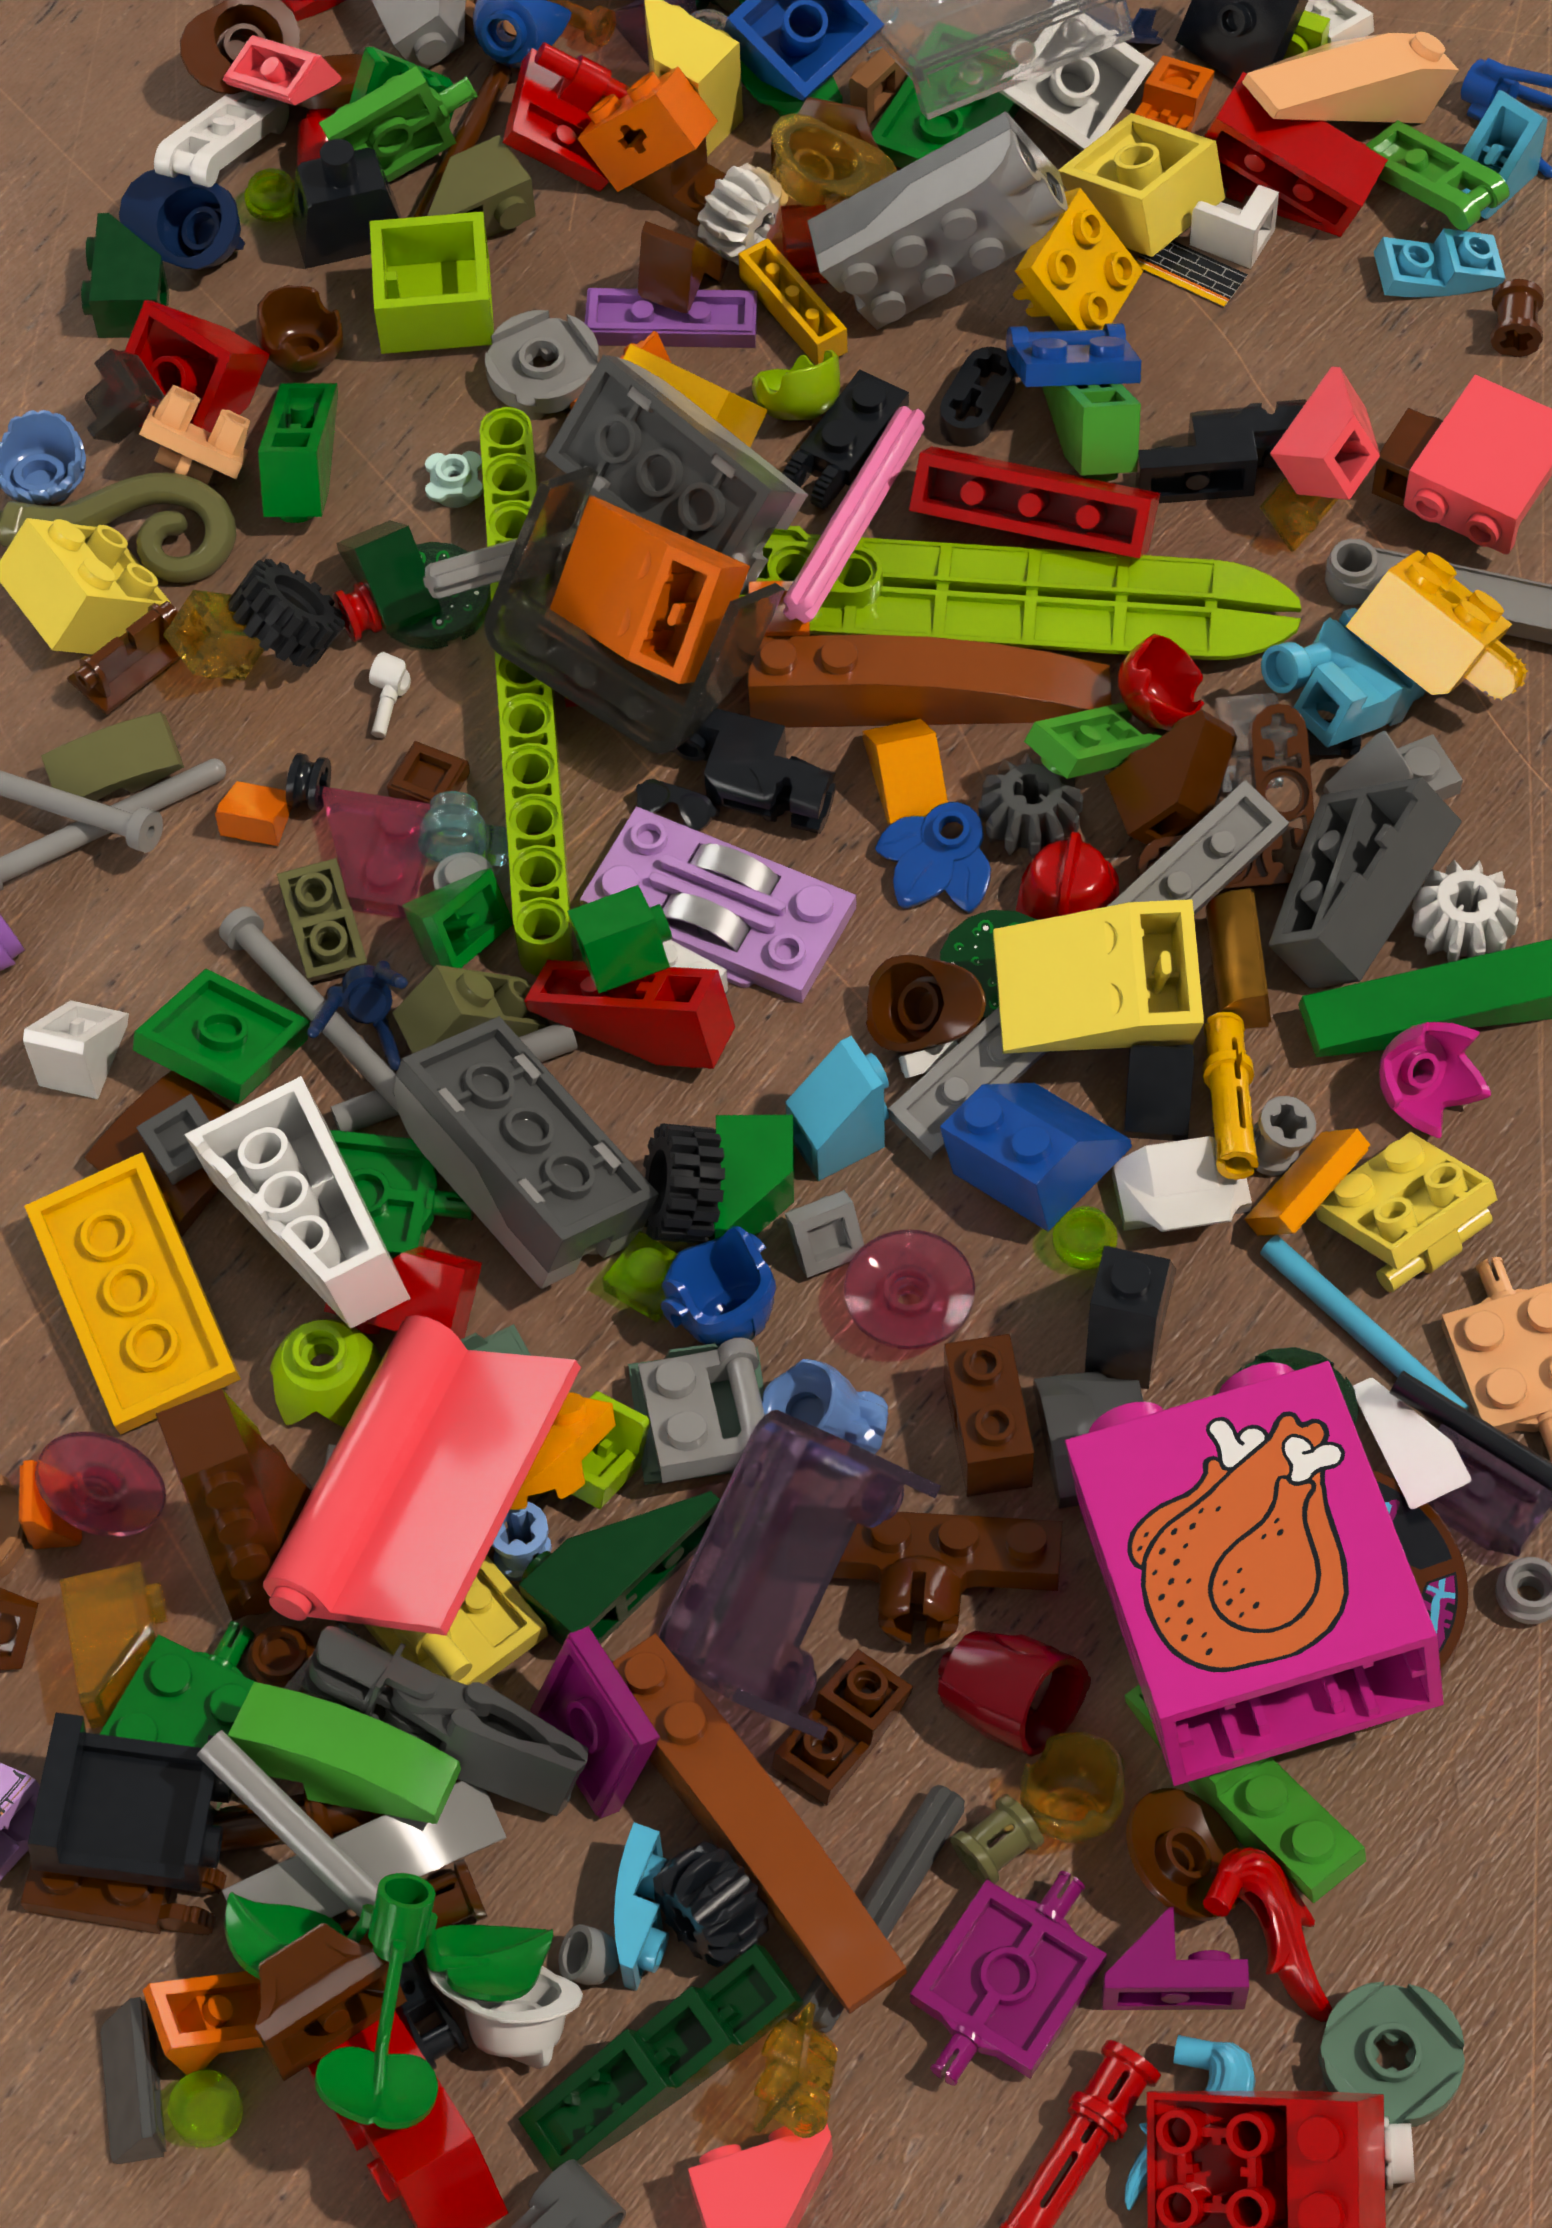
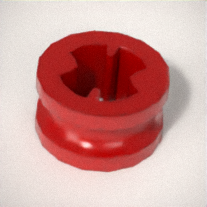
M363 582L355 583L353 591L348 594L342 590L333 593L335 606L343 614L341 619L345 621L344 628L352 641L361 640L362 633L365 630H371L373 633L382 631L383 627L379 612Z

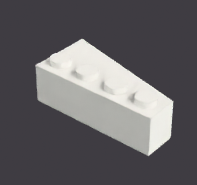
M301 1076L184 1134L212 1183L350 1328L411 1299L328 1125Z

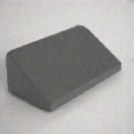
M141 1997L130 1998L104 2022L100 2032L110 2155L113 2163L116 2164L164 2157L163 2152H167L156 2029L146 2002L142 2001Z

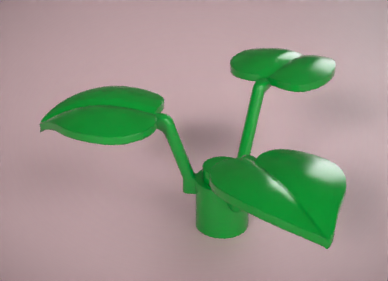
M395 1873L382 1878L378 1884L374 1906L371 1904L362 1906L360 1920L347 1936V1938L359 1944L368 1932V1937L373 1944L375 1954L389 1962L375 2052L359 2047H343L333 2050L322 2057L317 2065L314 2080L319 2097L329 2108L340 2115L366 2125L375 2123L377 2126L385 2129H405L423 2121L430 2114L437 2098L438 2081L434 2070L426 2060L419 2056L388 2054L403 1963L412 1960L416 1953L423 1949L428 1968L433 1972L445 1971L446 1981L454 1991L461 1995L484 2001H512L526 1995L535 1986L552 1944L553 1929L464 1924L443 1926L435 1929L438 1916L432 1910L436 1893L428 1881L408 1873ZM233 1892L229 1894L227 1899L224 1927L228 1946L239 1965L258 1979H260V1962L321 1923H326L340 1934L346 1936L340 1924L335 1920L313 1910L290 1905L254 1902Z

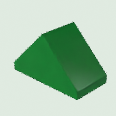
M492 868L480 870L402 905L423 958L433 967L441 965L462 968L513 925Z

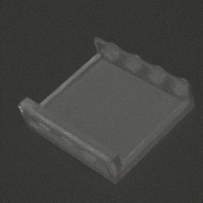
M862 0L885 24L884 28L865 45L866 51L869 54L883 47L913 80L920 110L928 120L1135 38L1126 0Z

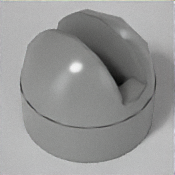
M582 1924L571 1928L566 1934L559 1951L558 1964L562 1977L583 1985H600L609 1978V1975H612L619 1967V1958L614 1938L600 1929Z

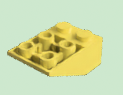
M1192 899L1128 902L993 929L1003 1054L1130 1048L1132 1045H1193L1204 1024Z

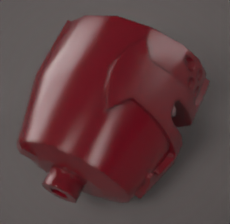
M975 1630L966 1634L953 1651H947L942 1657L938 1669L940 1677L937 1693L940 1695L941 1702L949 1711L987 1739L1032 1757L1045 1752L1065 1733L1085 1700L1087 1691L1090 1689L1091 1677L1088 1675V1671L1081 1660L1023 1634L1007 1635ZM1052 1672L1050 1685L1037 1710H1034L1031 1707L1033 1698L1044 1679Z

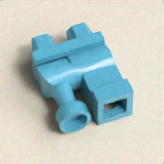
M1356 608L1343 611L1339 622L1331 617L1323 623L1311 645L1304 648L1294 642L1274 645L1264 652L1261 660L1263 678L1273 691L1288 693L1304 687L1293 708L1298 710L1305 720L1306 727L1326 747L1376 730L1386 724L1392 726L1401 723L1413 701L1423 697L1426 691L1345 627L1357 612ZM1318 711H1328L1335 714L1331 723H1329L1319 715Z

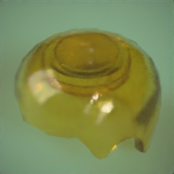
M1083 1731L1055 1734L1046 1740V1745L1040 1758L1033 1765L1025 1764L1020 1782L1021 1805L1034 1819L1041 1834L1067 1844H1078L1100 1836L1116 1823L1124 1809V1758L1109 1740Z

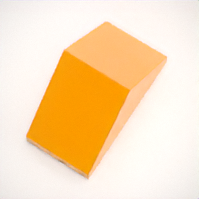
M922 719L862 731L863 742L888 826L903 817H926L936 806L948 802L936 732Z

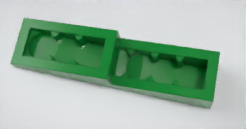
M1552 939L1304 995L1298 1006L1315 1056L1325 1057L1385 1050L1387 1045L1398 1034L1411 1026L1426 1022L1455 1023L1468 1028L1552 1019Z

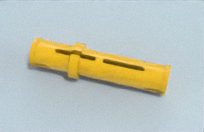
M1218 1012L1207 1018L1208 1024L1204 1023L1203 1026L1208 1058L1204 1061L1202 1067L1204 1083L1211 1090L1217 1150V1171L1223 1177L1238 1180L1253 1175L1255 1173L1254 1168L1259 1166L1254 1140L1253 1115L1249 1085L1254 1078L1252 1059L1246 1054L1243 1019L1233 1012Z

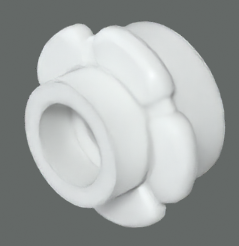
M1384 2116L1385 2186L1387 2189L1393 2190V2184L1415 2183L1411 2123L1389 2124V2117Z

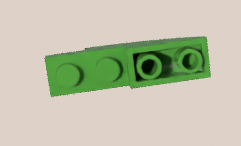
M1138 1684L1124 1695L1126 1704L1161 1750L1140 1685ZM1271 1757L1187 1782L1203 1801L1220 1814L1236 1839L1244 1847L1265 1851L1280 1865L1289 1880L1313 1904L1366 1862L1365 1847Z

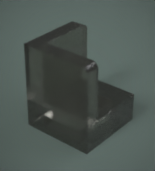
M110 349L94 363L104 379L85 395V401L97 418L87 427V430L93 439L119 444L146 420L152 406L158 408L165 395L138 355Z

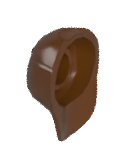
M919 955L894 956L886 959L870 978L868 983L866 1025L872 1038L882 1048L900 1052L932 1048L969 1034L979 1024L986 1008L985 993L973 973L956 964Z

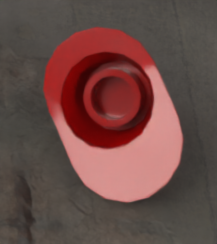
M1071 832L1068 840H1060L1048 844L1028 864L1021 879L1016 911L1037 920L1107 907L1119 896V876L1112 864L1104 858L1099 850L1083 842L1079 832Z

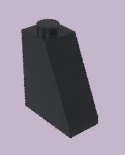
M1104 1245L1090 1302L1085 1372L1099 1371L1107 1378L1139 1380L1141 1388L1149 1389L1176 1275V1268L1171 1259Z

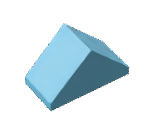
M1502 90L1497 92L1461 153L1496 171L1508 185L1509 197L1496 208L1486 207L1481 211V217L1484 219H1489L1538 174L1548 121L1547 118ZM1466 188L1462 192L1467 194L1471 190Z

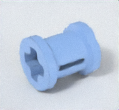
M528 1501L525 1509L509 1510L492 1544L495 1549L494 1564L508 1580L514 1582L522 1580L525 1569L534 1559L533 1555L537 1557L544 1551L551 1552L552 1550L551 1540L548 1537L547 1518L538 1506ZM506 1521H507V1525H508V1528H507V1529H506V1527H505V1525H504V1523H505Z

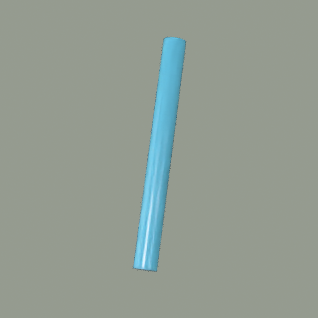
M1275 1235L1263 1246L1260 1254L1397 1378L1402 1371H1405L1466 1410H1469V1406L1282 1238Z

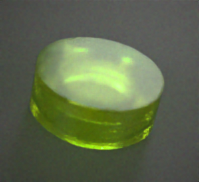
M199 2070L186 2075L176 2084L170 2094L168 2113L176 2132L184 2141L197 2147H213L227 2141L237 2131L243 2116V2103L235 2084L226 2075L214 2070Z

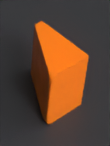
M236 781L218 804L215 817L220 836L279 846L292 807L287 805L286 790Z
M34 1460L23 1461V1465H20L19 1522L29 1545H32L33 1549L79 1545L82 1541L83 1490L80 1484Z

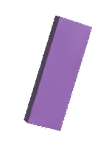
M588 288L585 324L594 333L598 345L627 346L630 343L637 344L641 340L644 341L653 331H656L664 346L756 348L758 291L698 290L688 313H680L642 298L638 293V289Z

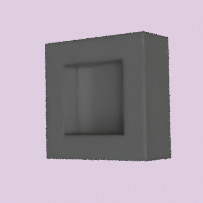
M192 1094L136 1127L144 1143L172 1185L203 1167L184 1135L210 1122Z

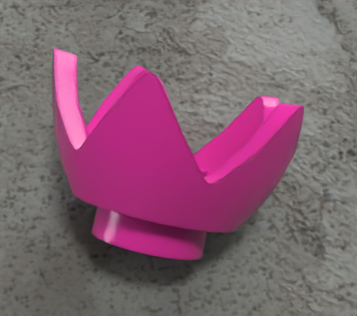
M1426 1022L1411 1026L1398 1034L1387 1045L1379 1066L1380 1087L1389 1107L1414 1128L1436 1138H1441L1443 1110L1445 1107L1470 1104L1491 1096V1091L1481 1073L1465 1055V1051L1479 1036L1480 1032L1455 1023ZM1419 1061L1417 1069L1413 1073L1414 1066Z

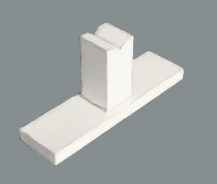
M957 1040L900 1056V1067L905 1078L928 1072L958 1045Z

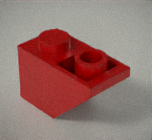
M423 1246L401 1253L393 1258L392 1261L411 1299L355 1326L362 1333L380 1334L381 1327L397 1332L406 1317L419 1315L442 1323L451 1329L460 1340L465 1338L482 1262ZM326 1303L324 1312L337 1315Z

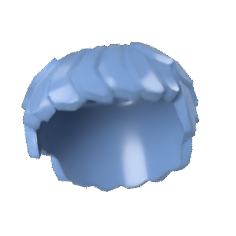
M31 410L23 414L22 417L15 416L10 420L8 431L4 433L2 442H0V488L13 500L27 504L43 505L50 502L55 504L67 498L82 481L86 468L85 450L77 431L74 430L70 422L66 421L63 415L58 413L52 414L46 410L39 412Z

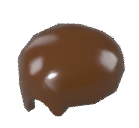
M286 285L268 291L257 304L256 337L259 347L270 354L269 361L283 370L293 373H312L328 366L343 347L342 323H340V313L337 309L332 312L327 310L321 302L319 292L315 288Z

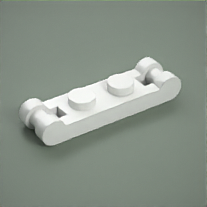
M247 91L237 94H226L159 144L154 158L155 172L172 178L178 174L190 176L194 184L212 187L218 178L219 171L270 132L281 134L284 131L289 118V105L272 98H268L266 101L256 100L253 94Z

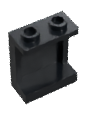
M56 1712L28 1840L32 1869L201 1892L205 1868L217 1869L221 1854L223 1826L213 1825L217 1802L229 1803L232 1790L197 1756L202 1748L86 1733L84 1716ZM208 1735L207 1742L215 1735Z

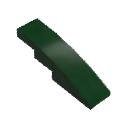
M754 1944L702 1988L689 1987L639 2030L635 2031L628 2028L519 2117L518 2120L552 2171H555L559 2166L571 2159H575L582 2166L695 2089L801 2007L804 2002L766 1948Z

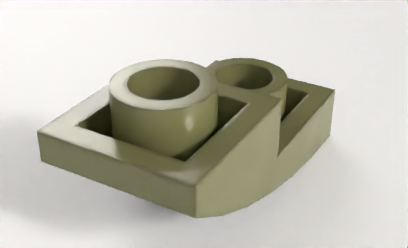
M161 712L108 726L41 755L53 788L93 801H97L120 788L135 793L184 768L166 715Z
M337 858L278 873L279 886L307 980L312 982L346 973L356 966L368 965Z

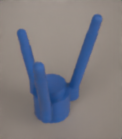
M1490 58L1486 61L1479 59L1471 66L1461 88V99L1471 104L1467 111V116L1480 122L1499 90L1506 92L1515 99L1519 97L1552 109V95L1519 84V82L1552 89V75L1506 66ZM1541 157L1538 171L1545 177L1552 178V167Z

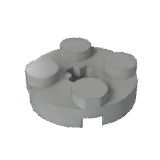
M549 310L527 311L503 322L491 336L492 345L488 353H485L486 376L492 392L506 405L523 411L530 420H538L546 414L570 408V403L580 396L600 361L598 342L592 330L583 321L568 314L567 321L560 318H550ZM541 356L545 361L556 359L548 367L538 368L533 366V359Z

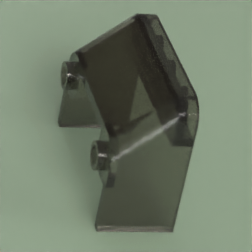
M588 466L540 482L485 617L484 630L490 646L505 659L647 750L655 753H667L686 744L748 672L785 589L774 583L730 601L695 682L678 684L624 659L589 636L584 630L550 609L578 529L577 522L598 472Z

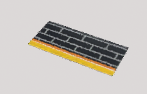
M1171 241L1153 257L1141 254L1136 260L1142 270L1225 307L1248 276L1246 273L1175 241Z

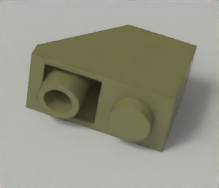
M500 135L495 136L450 157L427 216L483 211L486 236L490 238L507 229H513L524 221L536 216L532 178L510 148L502 143V137Z
M436 965L392 1012L412 1054L498 1016L504 1020L518 1037L550 1026L547 1018L527 1010L524 1000L532 986L526 978Z

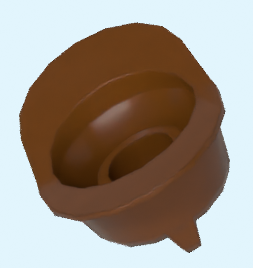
M225 0L197 15L185 26L180 39L181 59L188 73L200 85L216 93L237 94L246 90L227 85L222 79L249 38L255 35L299 48L300 27L293 12L281 0Z

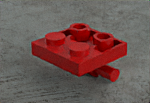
M544 42L538 51L532 48L522 60L502 143L601 192L609 180L577 138L592 121L588 113L597 103L611 94H615L618 99L628 95L627 90L630 86L611 77L612 71L587 57L580 55L576 59Z

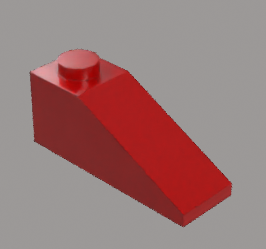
M547 960L524 1000L528 1011L572 1028L575 1031L655 1065L714 1069L735 1029L720 974L715 969L669 967L608 991L598 993L584 962Z

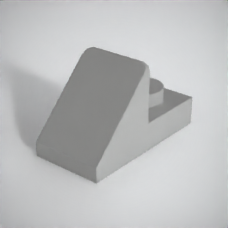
M1384 730L1376 734L1324 784L1323 792L1329 794L1422 777L1442 800L1460 794L1463 779L1433 734L1397 748Z

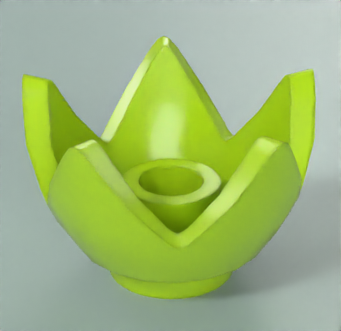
M318 1319L301 1324L286 1335L276 1348L270 1366V1372L273 1375L275 1401L286 1425L297 1423L310 1414L318 1412L332 1422L346 1428L383 1359L376 1346L360 1330L355 1327L350 1328L342 1321ZM320 1354H329L334 1357L331 1362L322 1366H313L311 1364L312 1360Z

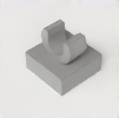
M845 1190L822 1197L820 1200L791 1209L785 1213L799 1267L807 1278L867 1255L853 1201Z

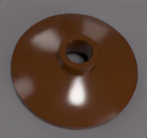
M1161 1788L1146 1794L1132 1808L1126 1827L1127 1847L1138 1876L1151 1894L1167 1908L1174 1907L1175 1913L1198 1921H1210L1220 1918V1916L1210 1913L1204 1907L1203 1900L1216 1876V1870L1223 1856L1235 1848H1240L1235 1835L1214 1808L1189 1792L1174 1788ZM1237 1897L1232 1909L1238 1904L1241 1898Z

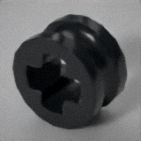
M297 753L294 756L289 768L286 784V801L288 806L298 808L301 803H308L311 811L320 812L323 809L331 783V762L328 758L319 757L316 762H311L307 754Z

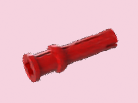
M1106 2040L1101 2048V2053L1104 2057L1083 2092L1074 2091L1068 2100V2113L1071 2115V2118L1043 2162L1038 2166L1010 2215L999 2228H1053L1106 2143L1108 2141L1116 2142L1118 2138H1123L1128 2131L1129 2126L1125 2120L1147 2086L1155 2087L1160 2080V2072L1148 2060L1119 2042ZM1119 2078H1121L1120 2085L1118 2086L1115 2093L1109 2100L1108 2095L1114 2088ZM1088 2129L1090 2133L1086 2137L1085 2141L1082 2142L1081 2138L1085 2131ZM1070 2157L1071 2163L1043 2207H1041L1042 2199Z

